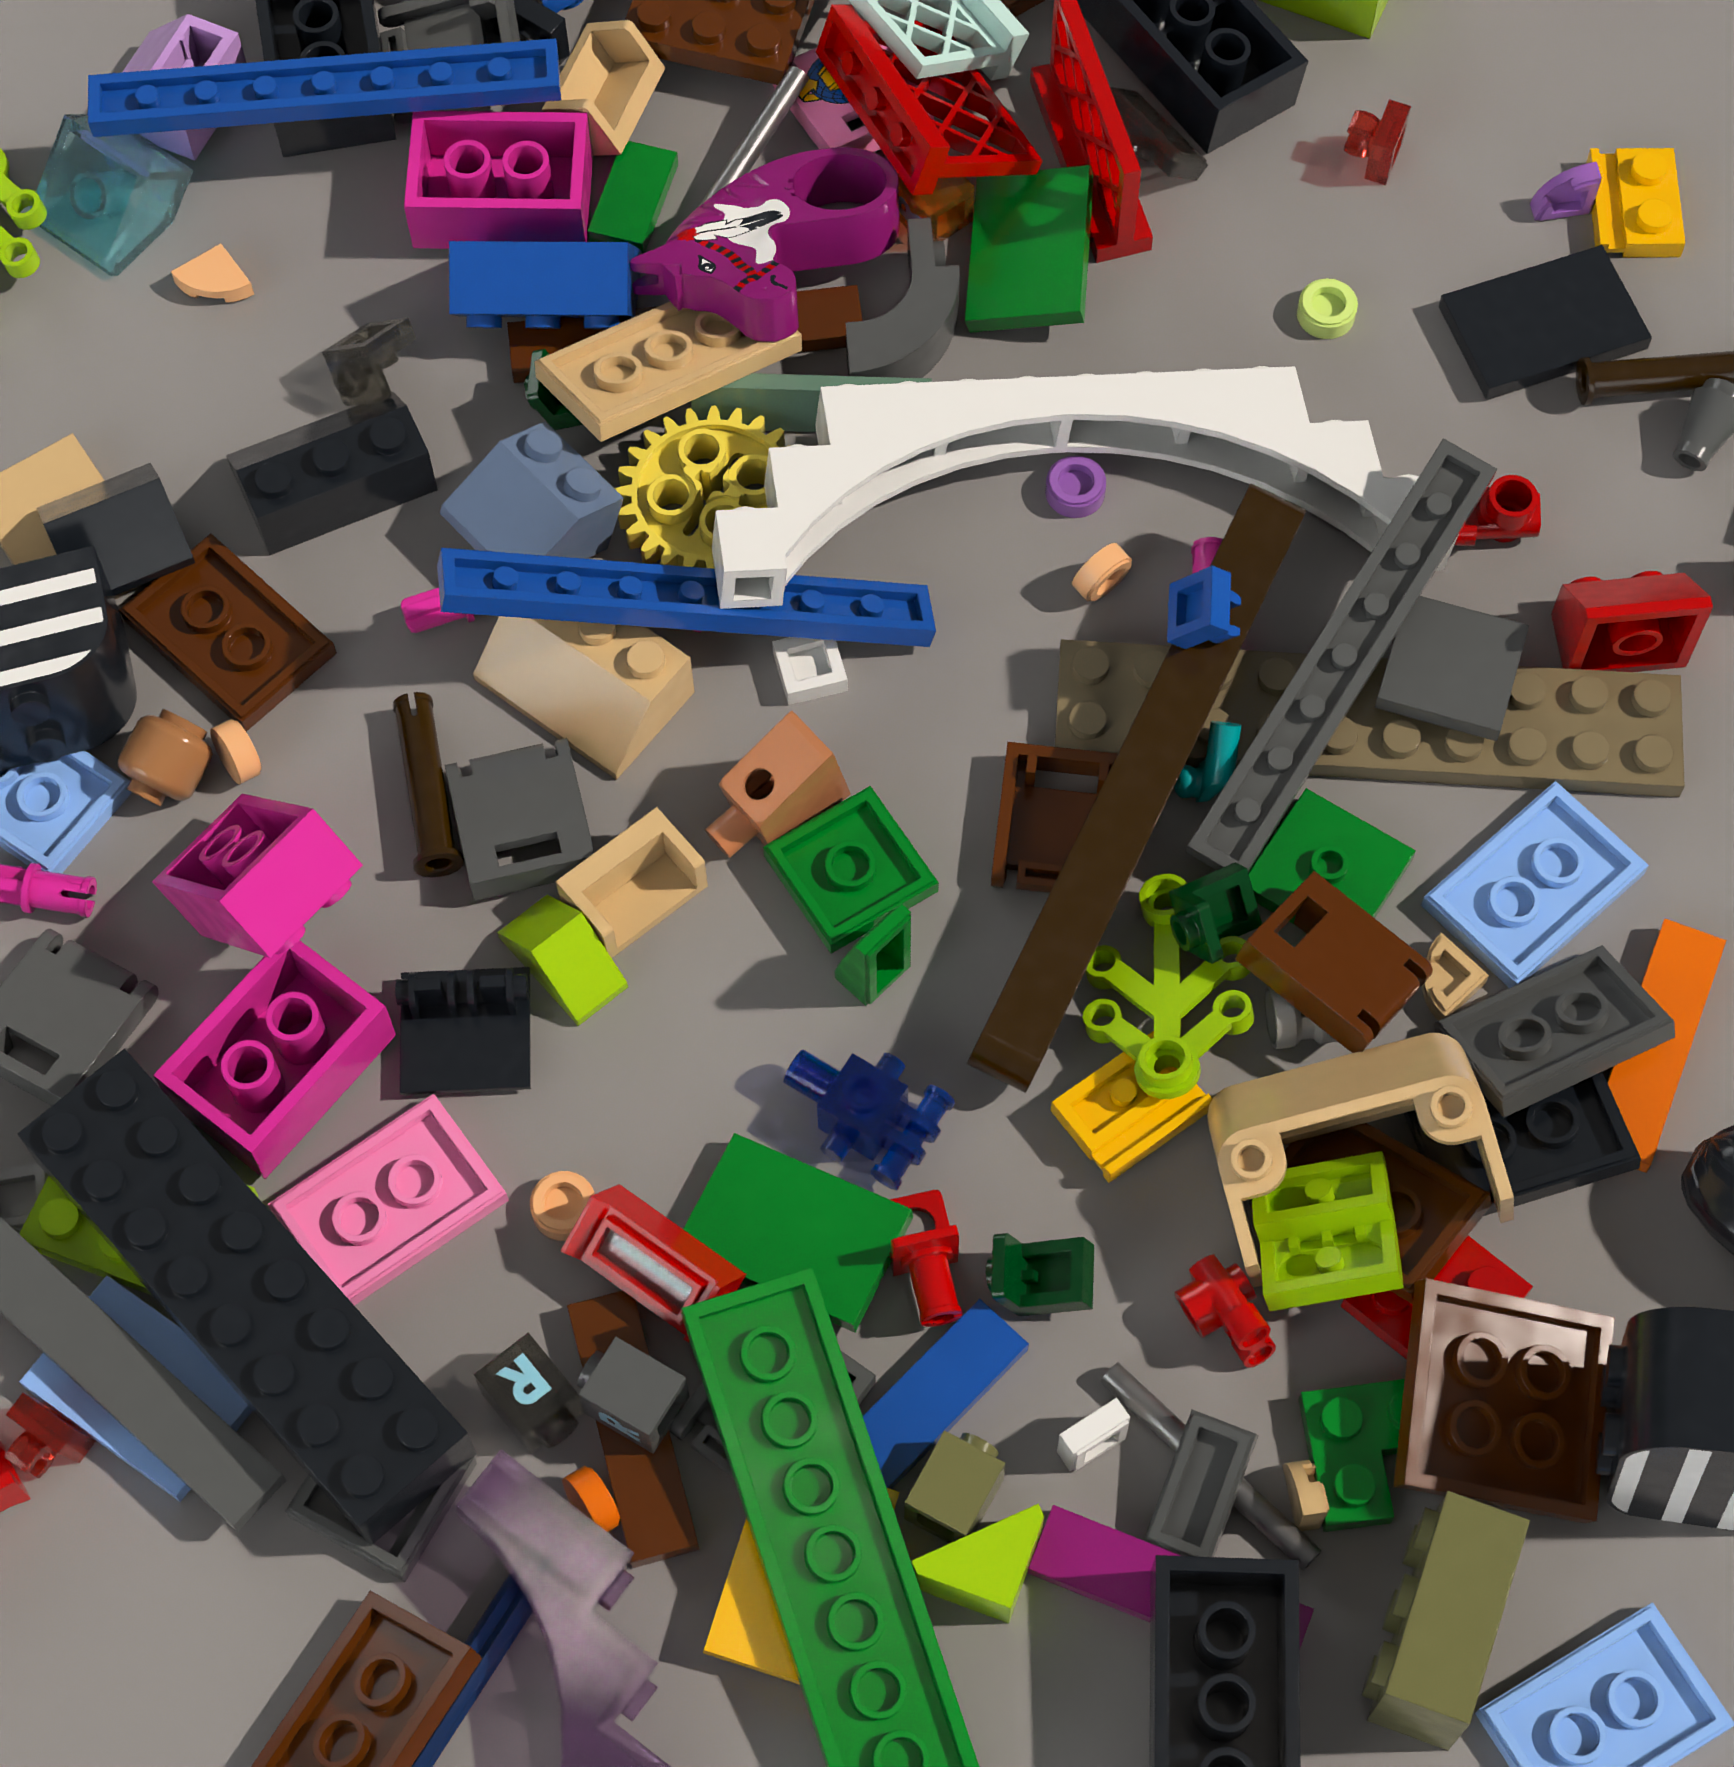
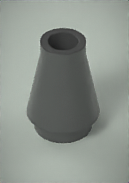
M1709 378L1702 387H1697L1693 390L1679 443L1673 452L1674 459L1682 466L1694 471H1704L1714 455L1734 434L1733 383L1720 378Z

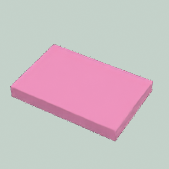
M432 1094L268 1203V1206L277 1220L355 1306L508 1202L509 1199L505 1190L435 1094Z

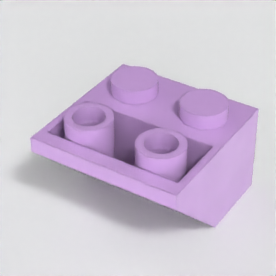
M186 14L150 31L123 72L246 63L238 32ZM216 128L129 134V136L195 161Z

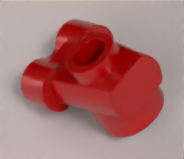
M1506 475L1498 478L1484 492L1461 529L1454 546H1475L1476 540L1494 539L1498 542L1508 543L1517 538L1538 537L1541 528L1540 493L1537 492L1535 486L1528 479L1522 476Z
M1215 1254L1208 1255L1197 1261L1189 1269L1192 1282L1174 1292L1179 1305L1201 1338H1205L1222 1327L1232 1341L1231 1345L1245 1367H1255L1266 1361L1275 1352L1276 1345L1269 1336L1270 1326L1256 1306L1250 1302L1257 1298V1295L1237 1263L1225 1269Z

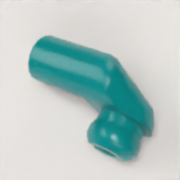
M1210 721L1206 758L1199 763L1198 767L1184 765L1175 784V792L1180 798H1196V803L1207 802L1223 790L1236 769L1241 733L1240 724Z

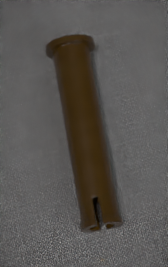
M1734 351L1591 362L1590 358L1581 357L1576 366V389L1580 403L1583 405L1591 404L1593 398L1694 390L1697 387H1702L1709 378H1720L1734 384Z
M414 692L417 715L412 716L408 693L393 701V711L396 714L418 853L413 860V869L416 874L424 877H442L458 871L463 866L464 858L462 853L455 849L433 714V699L426 693Z

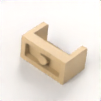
M632 21L587 23L560 74L561 100L546 101L542 111L587 113L593 156L621 155L665 70V66Z
M658 807L654 808L556 881L560 901L582 912L611 958L708 887L704 859Z

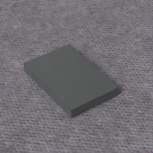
M1603 945L1434 1023L1435 1033L1448 1035L1462 1046L1482 1093L1503 1118L1675 1038L1674 1020Z

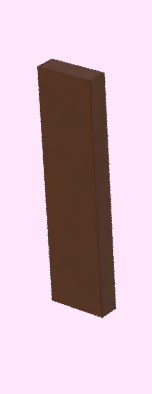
M623 1290L567 1305L582 1368H584L589 1358L597 1350L605 1354L615 1337L650 1356L636 1301ZM596 1421L632 1567L636 1568L700 1550L669 1430L654 1454Z

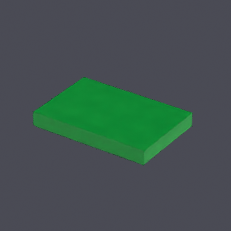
M1090 165L1039 170L1037 175L977 177L965 323L969 332L1084 323L1094 182Z
M734 1133L683 1229L746 1273L742 1283L748 1286L813 1267L831 1322L855 1333L891 1263V1240L905 1235L913 1219L912 1209Z

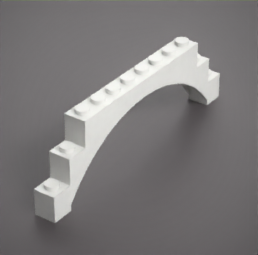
M1257 366L1253 368L1221 370L1203 368L1194 371L1175 372L1141 371L1128 374H1080L1077 376L1058 377L1023 376L1012 379H962L959 381L919 383L905 381L896 384H843L839 386H826L820 388L815 427L818 445L794 444L787 447H773L768 450L764 483L767 508L744 506L733 510H715L712 555L720 609L782 606L785 586L806 560L839 530L865 512L917 484L959 469L1001 459L1065 452L1114 453L1162 459L1210 470L1248 484L1252 483L1303 507L1346 533L1370 552L1375 548L1419 476L1406 474L1392 478L1383 477L1368 420H1329L1310 423L1295 366ZM1457 537L1436 571H1444Z

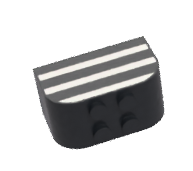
M90 546L0 568V772L37 762L54 761L62 756L85 751L105 743L120 732L132 716L137 701V689L124 622L95 547Z
M1666 1307L1638 1313L1629 1319L1621 1345L1609 1344L1607 1365H1603L1600 1407L1612 1408V1413L1605 1412L1603 1431L1598 1434L1595 1473L1608 1476L1606 1501L1615 1510L1629 1516L1734 1531V1311L1702 1307Z

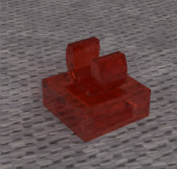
M1389 99L1381 121L1369 112L1355 110L1347 130L1350 134L1343 151L1355 157H1368L1364 179L1383 185L1387 184L1404 141L1411 110L1410 105Z
M23 1392L6 1414V1416L26 1431L12 1443L5 1454V1458L28 1474L30 1472L37 1478L42 1477L49 1469L57 1453L80 1463L96 1442L95 1439L47 1404Z

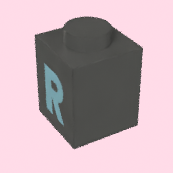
M618 1337L614 1338L605 1354L599 1350L592 1354L577 1381V1386L582 1388L579 1398L586 1415L654 1454L670 1429L673 1420L690 1397L685 1376Z

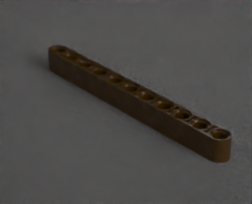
M1252 483L1249 485L1210 565L1231 573V591H1234L1241 597V605L1230 609V625L1240 628V636L1222 643H1213L1208 640L1188 649L1171 644L966 1063L967 1065L1024 1093L1028 1090L1303 520L1306 509Z

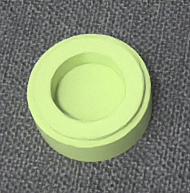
M1329 278L1315 280L1309 283L1300 294L1297 308L1298 322L1308 334L1320 339L1341 337L1352 328L1355 322L1358 308L1357 297L1347 284L1339 280Z

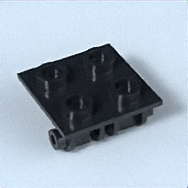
M530 967L401 973V979H396L395 984L397 1005H401L400 1095L531 1089Z

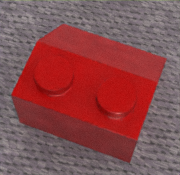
M1645 571L1631 578L1602 580L1598 577H1583L1569 584H1562L1551 613L1562 668L1641 672L1686 667L1710 616L1713 604L1711 596L1685 573L1663 575L1658 571Z

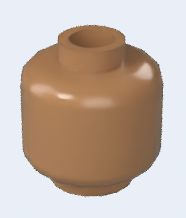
M162 709L158 717L154 715L141 717L137 721L117 761L120 770L132 778L127 790L160 807L166 796L178 801L189 799L212 759V749L204 741L208 732L165 709Z

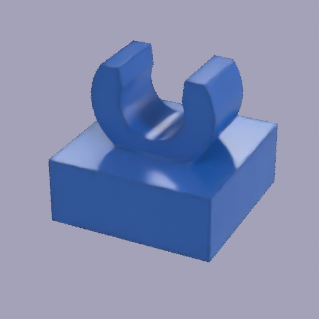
M1212 565L1169 584L1168 643L1188 649L1208 640L1213 643H1222L1240 636V628L1230 625V609L1241 605V597L1234 591H1231L1230 572Z

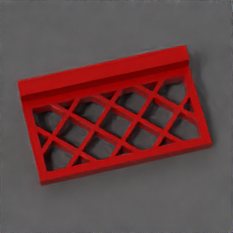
M1054 0L1050 64L1032 67L1030 83L1061 168L1090 165L1094 182L1089 245L1096 263L1150 251L1152 250L1153 235L1138 198L1141 168L1077 0Z
M851 4L831 5L815 53L912 195H932L938 178L1037 175L1043 160L977 69L945 74L961 81L964 86L941 75L916 79L894 53L881 48L879 44L887 46L886 43L867 21H863ZM914 21V24L942 35V31L919 21ZM914 44L925 57L938 55V53ZM904 79L917 84L918 87L907 84ZM930 90L940 96H943L955 102V104L952 105L942 99H939L927 93L926 91ZM963 107L987 117L989 121L963 110ZM928 114L943 120V123L941 124L931 119ZM954 125L981 139L978 141L950 127ZM990 142L992 144H995L1007 151H1010L1012 154H1006L1002 151H999L989 146L988 143ZM950 148H951V149H953V150H955V151H958V152H960V153H962V154H964V155H962V156H949V155H948V152H949V150H950Z

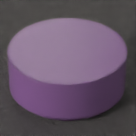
M1068 456L1058 460L1051 466L1046 477L1045 495L1047 502L1054 511L1069 518H1083L1093 514L1101 507L1105 498L1106 476L1098 463L1084 456Z

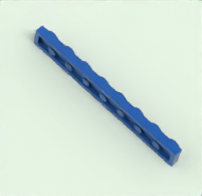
M556 38L88 75V125L93 137L561 100L559 55Z
M441 548L437 563L441 612L920 647H930L936 633L927 585L794 575L785 586L782 606L720 609L715 569L453 548Z

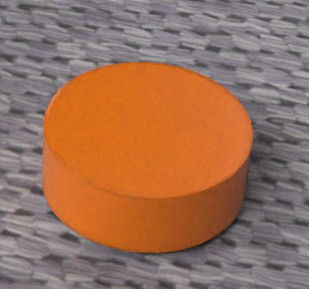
M582 1466L562 1479L564 1490L573 1509L593 1537L599 1538L619 1526L620 1515L616 1504L601 1478L591 1467Z

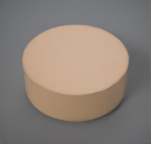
M1111 543L1095 553L1080 568L1073 578L1072 586L1086 601L1099 600L1123 580L1131 568L1132 559L1117 543Z
M229 719L210 729L211 739L225 769L237 784L240 785L260 775L262 768L257 751L245 729L238 721Z
M558 1171L542 1178L536 1184L530 1196V1211L538 1230L550 1239L566 1241L589 1198L595 1194L591 1184L583 1176L570 1171Z

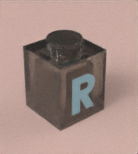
M529 1332L474 1374L481 1394L529 1454H532L543 1444L546 1448H552L564 1441L577 1428L579 1422L576 1418L584 1413L576 1390Z

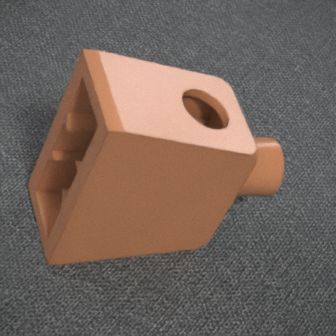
M791 710L721 779L719 786L730 808L705 829V832L728 858H731L753 837L756 836L764 845H767L841 803L851 793L834 753Z

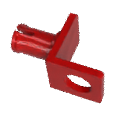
M930 1190L890 1199L912 1209V1211L927 1213L935 1224V1229L901 1236L891 1240L890 1265L893 1277L910 1273L922 1326L935 1327L958 1320L962 1317V1309L958 1304L949 1264L958 1262L959 1232L956 1225H949L941 1192L939 1190Z

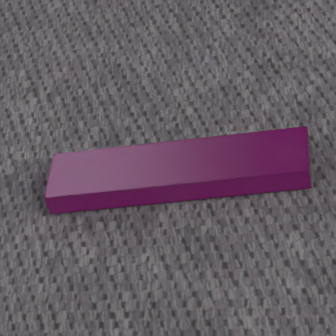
M1053 1505L1028 1567V1574L1150 1623V1574L1155 1556L1181 1555ZM1299 1603L1300 1648L1314 1612V1608Z

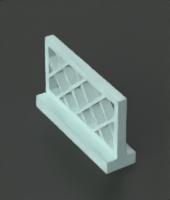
M848 0L916 79L974 69H981L991 81L1007 78L1030 34L1000 0H921L923 3L918 2L919 0ZM881 6L906 16L905 20L886 12ZM916 20L942 31V35L916 25L914 21ZM914 44L938 53V55L925 57Z

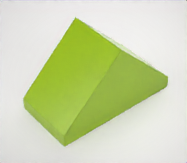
M548 894L497 932L500 940L525 967H530V973L577 1026L581 1025L628 988L627 981L582 912Z
M1039 1504L912 1560L911 1563L920 1590L1009 1624L1027 1575L1028 1567L1042 1533L1044 1514Z

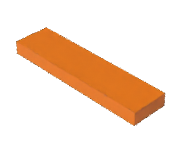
M1664 918L1640 985L1674 1020L1675 1038L1613 1066L1607 1080L1608 1086L1641 1157L1640 1167L1636 1170L1647 1173L1652 1164L1727 941Z

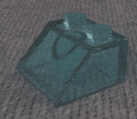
M64 114L36 191L47 210V216L39 227L108 275L118 276L174 222L194 170L140 134L93 137L88 125V114Z

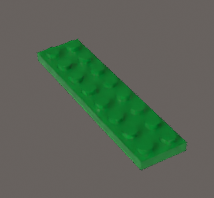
M813 1267L683 1307L681 1309L682 1319L826 1767H979Z

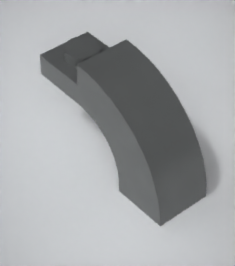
M931 218L907 219V256L910 287L900 303L879 317L866 321L846 322L848 376L923 378L941 360L954 336L959 312V265L946 266L944 240L933 241Z

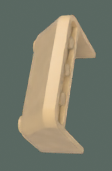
M1427 1033L1366 1049L1363 1052H1355L1231 1085L1216 1094L1209 1105L1207 1120L1243 1262L1253 1288L1262 1286V1270L1243 1201L1267 1195L1281 1184L1287 1170V1159L1283 1145L1415 1110L1422 1130L1427 1136L1438 1143L1458 1145L1476 1140L1500 1223L1514 1220V1196L1487 1105L1466 1053L1455 1039L1441 1033Z

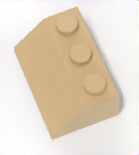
M499 616L473 673L475 681L559 740L567 738L570 748L616 780L695 693L691 657L649 628L642 626Z

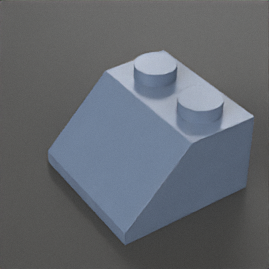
M544 421L499 441L442 504L440 514L475 550L587 559L608 549L624 498Z

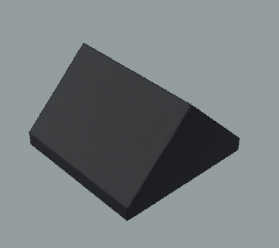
M151 463L37 508L56 554L90 546L95 547L113 596L195 563L160 477Z

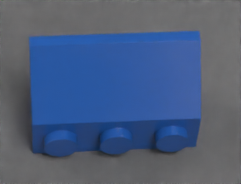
M449 241V314L466 317V328H502V317H525V328L560 329L561 318H584L585 329H608L620 324V318H633L636 315L638 294L633 293L632 284L641 277V273L631 271L630 260L641 255L642 250L628 242Z

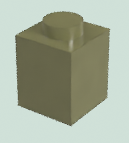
M944 1430L905 1500L904 1519L948 1543L976 1532L1004 1480L1005 1462L997 1459L998 1450L987 1441L973 1434L962 1433L961 1437L958 1438Z

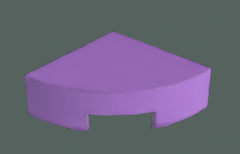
M1597 162L1573 167L1546 182L1535 193L1530 202L1534 220L1542 221L1591 213L1602 179Z

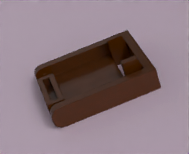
M1007 742L991 887L1003 888L1007 878V869L1018 870L1016 889L1050 893L1118 753ZM1036 770L1098 777L1097 793L1034 787Z
M1315 871L1245 941L1235 958L1236 961L1352 1053L1363 1052L1371 1041L1382 1032L1410 1001L1419 987L1429 979L1433 972L1432 966L1426 958ZM1294 916V924L1307 934L1295 947L1277 934Z

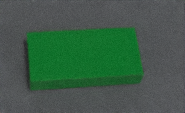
M632 141L627 142L622 154L616 155L587 230L589 242H628L642 250V254L646 252L678 167L677 152Z

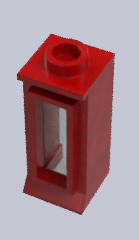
M620 1184L594 1194L589 1198L560 1250L564 1254L584 1262L685 1335L683 1340L690 1343L682 1319L681 1309L737 1291L746 1276V1273Z

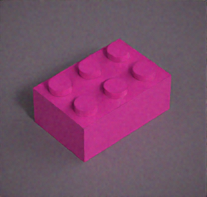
M492 111L413 112L404 210L413 248L449 249V241L587 242L593 163L588 114Z
M241 794L152 883L201 936L271 958L274 954H282L292 948L303 937L306 931L304 924L320 908L332 906L348 892L352 884L349 879L363 865L313 808Z
M299 940L292 948L282 954H274L271 958L264 956L153 1076L160 1089L186 1118L263 1179H266L392 1041L396 1033L387 1008L383 1003Z

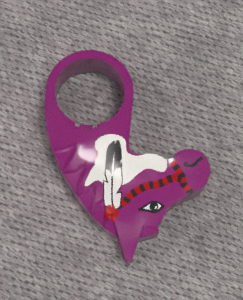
M852 147L805 151L771 161L742 175L706 200L683 220L668 238L665 245L630 260L631 271L646 274L633 282V293L638 295H666L678 311L682 310V308H688L695 311L715 313L729 321L744 335L756 341L776 342L793 335L799 327L794 271L865 262L880 256L894 245L900 233L898 174L891 163L884 157L868 150ZM836 202L864 204L856 208L844 210L819 208V206Z

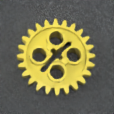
M716 405L711 406L707 420L699 421L696 413L691 408L686 409V424L678 426L668 416L664 417L665 434L660 436L646 429L643 432L645 449L630 446L628 449L630 466H619L620 487L615 488V490L624 498L618 515L619 527L626 530L627 544L630 549L641 547L642 563L653 564L661 559V565L714 569L712 540L715 510H733L744 506L767 508L764 487L758 490H750L744 487L757 483L764 485L768 450L773 447H785L784 430L778 428L765 435V418L761 415L755 418L749 425L743 424L741 408H736L728 420H721ZM707 458L713 460L707 464L693 463L698 459ZM739 458L729 469V466L731 465L733 460ZM677 503L683 505L676 510L662 509L663 506ZM698 524V528L696 529L694 534L691 536H687L695 529V527Z

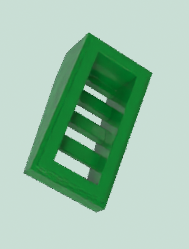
M902 903L896 909H892L852 947L834 971L835 978L865 1006L868 1003L872 1004L911 967V911Z

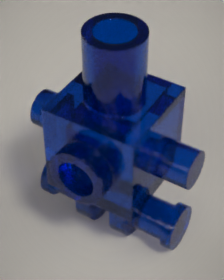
M803 1049L791 1062L783 1080V1083L818 1103V1129L828 1134L820 1146V1150L827 1157L841 1163L852 1148L874 1161L882 1148L887 1150L888 1152L881 1162L875 1164L870 1173L878 1182L893 1190L899 1189L902 1184L901 1178L911 1164L920 1165L926 1156V1152L921 1145L924 1141L928 1143L936 1141L941 1133L937 1124L945 1112L950 1111L955 1105V1100L946 1091L935 1085H928L924 1091L925 1096L918 1107L914 1109L909 1106L908 1085L898 1080L906 1066L900 1059L890 1053H884L876 1066L852 1053L840 1071ZM898 1126L902 1128L904 1131L900 1132L895 1128Z

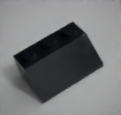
M394 392L226 455L269 556L438 490L428 449L407 405Z

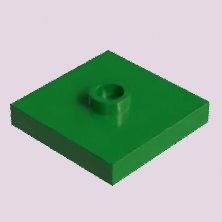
M871 786L763 847L765 859L830 954L865 935L892 909H896L901 903L909 909L939 890V882Z
M1306 788L1250 870L1249 877L1256 903L1271 912H1274L1315 871L1375 918L1412 862L1416 850ZM1295 916L1289 921L1290 923L1294 924Z

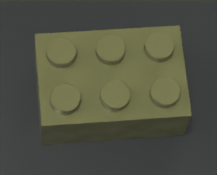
M1447 1491L1436 1511L1427 1507L1424 1508L1419 1524H1415L1402 1561L1403 1565L1414 1568L1412 1576L1404 1573L1398 1590L1395 1589L1392 1594L1382 1626V1630L1393 1633L1391 1643L1383 1641L1378 1656L1374 1655L1363 1686L1361 1696L1373 1700L1367 1721L1445 1750H1449L1468 1728L1472 1720L1529 1527V1519Z

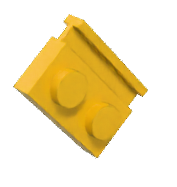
M1590 148L1586 163L1597 162L1602 177L1591 211L1595 247L1603 245L1606 253L1622 252V258L1681 257L1685 246V236L1674 148H1616L1615 154H1600L1599 148Z
M1154 1031L1149 1033L1147 1036H1149L1150 1038H1154ZM1122 1052L1053 1100L1051 1112L1090 1161L1093 1159L1103 1171V1177L1110 1183L1206 1115L1213 1099L1209 1093L1205 1094L1196 1084L1188 1093L1177 1098L1159 1099L1145 1093L1136 1081L1134 1073L1135 1060L1125 1052ZM1166 1067L1162 1069L1159 1073H1171L1177 1070V1068Z

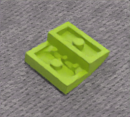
M1382 1151L1287 1168L1283 1181L1274 1191L1252 1199L1253 1225L1260 1242L1263 1296L1269 1312L1404 1288L1391 1190Z

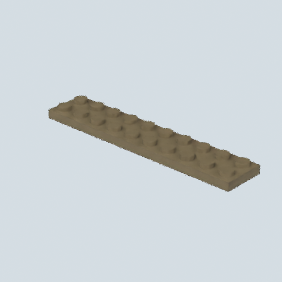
M1061 639L1055 747L1119 753L1170 646ZM1240 650L1185 765L1198 767L1199 763L1206 758L1210 721H1223L1241 725L1237 768L1307 654ZM1381 658L1308 775L1544 790L1556 781L1566 791L1680 797L1685 787L1681 675L1518 666L1498 740L1494 741L1375 708L1389 659Z

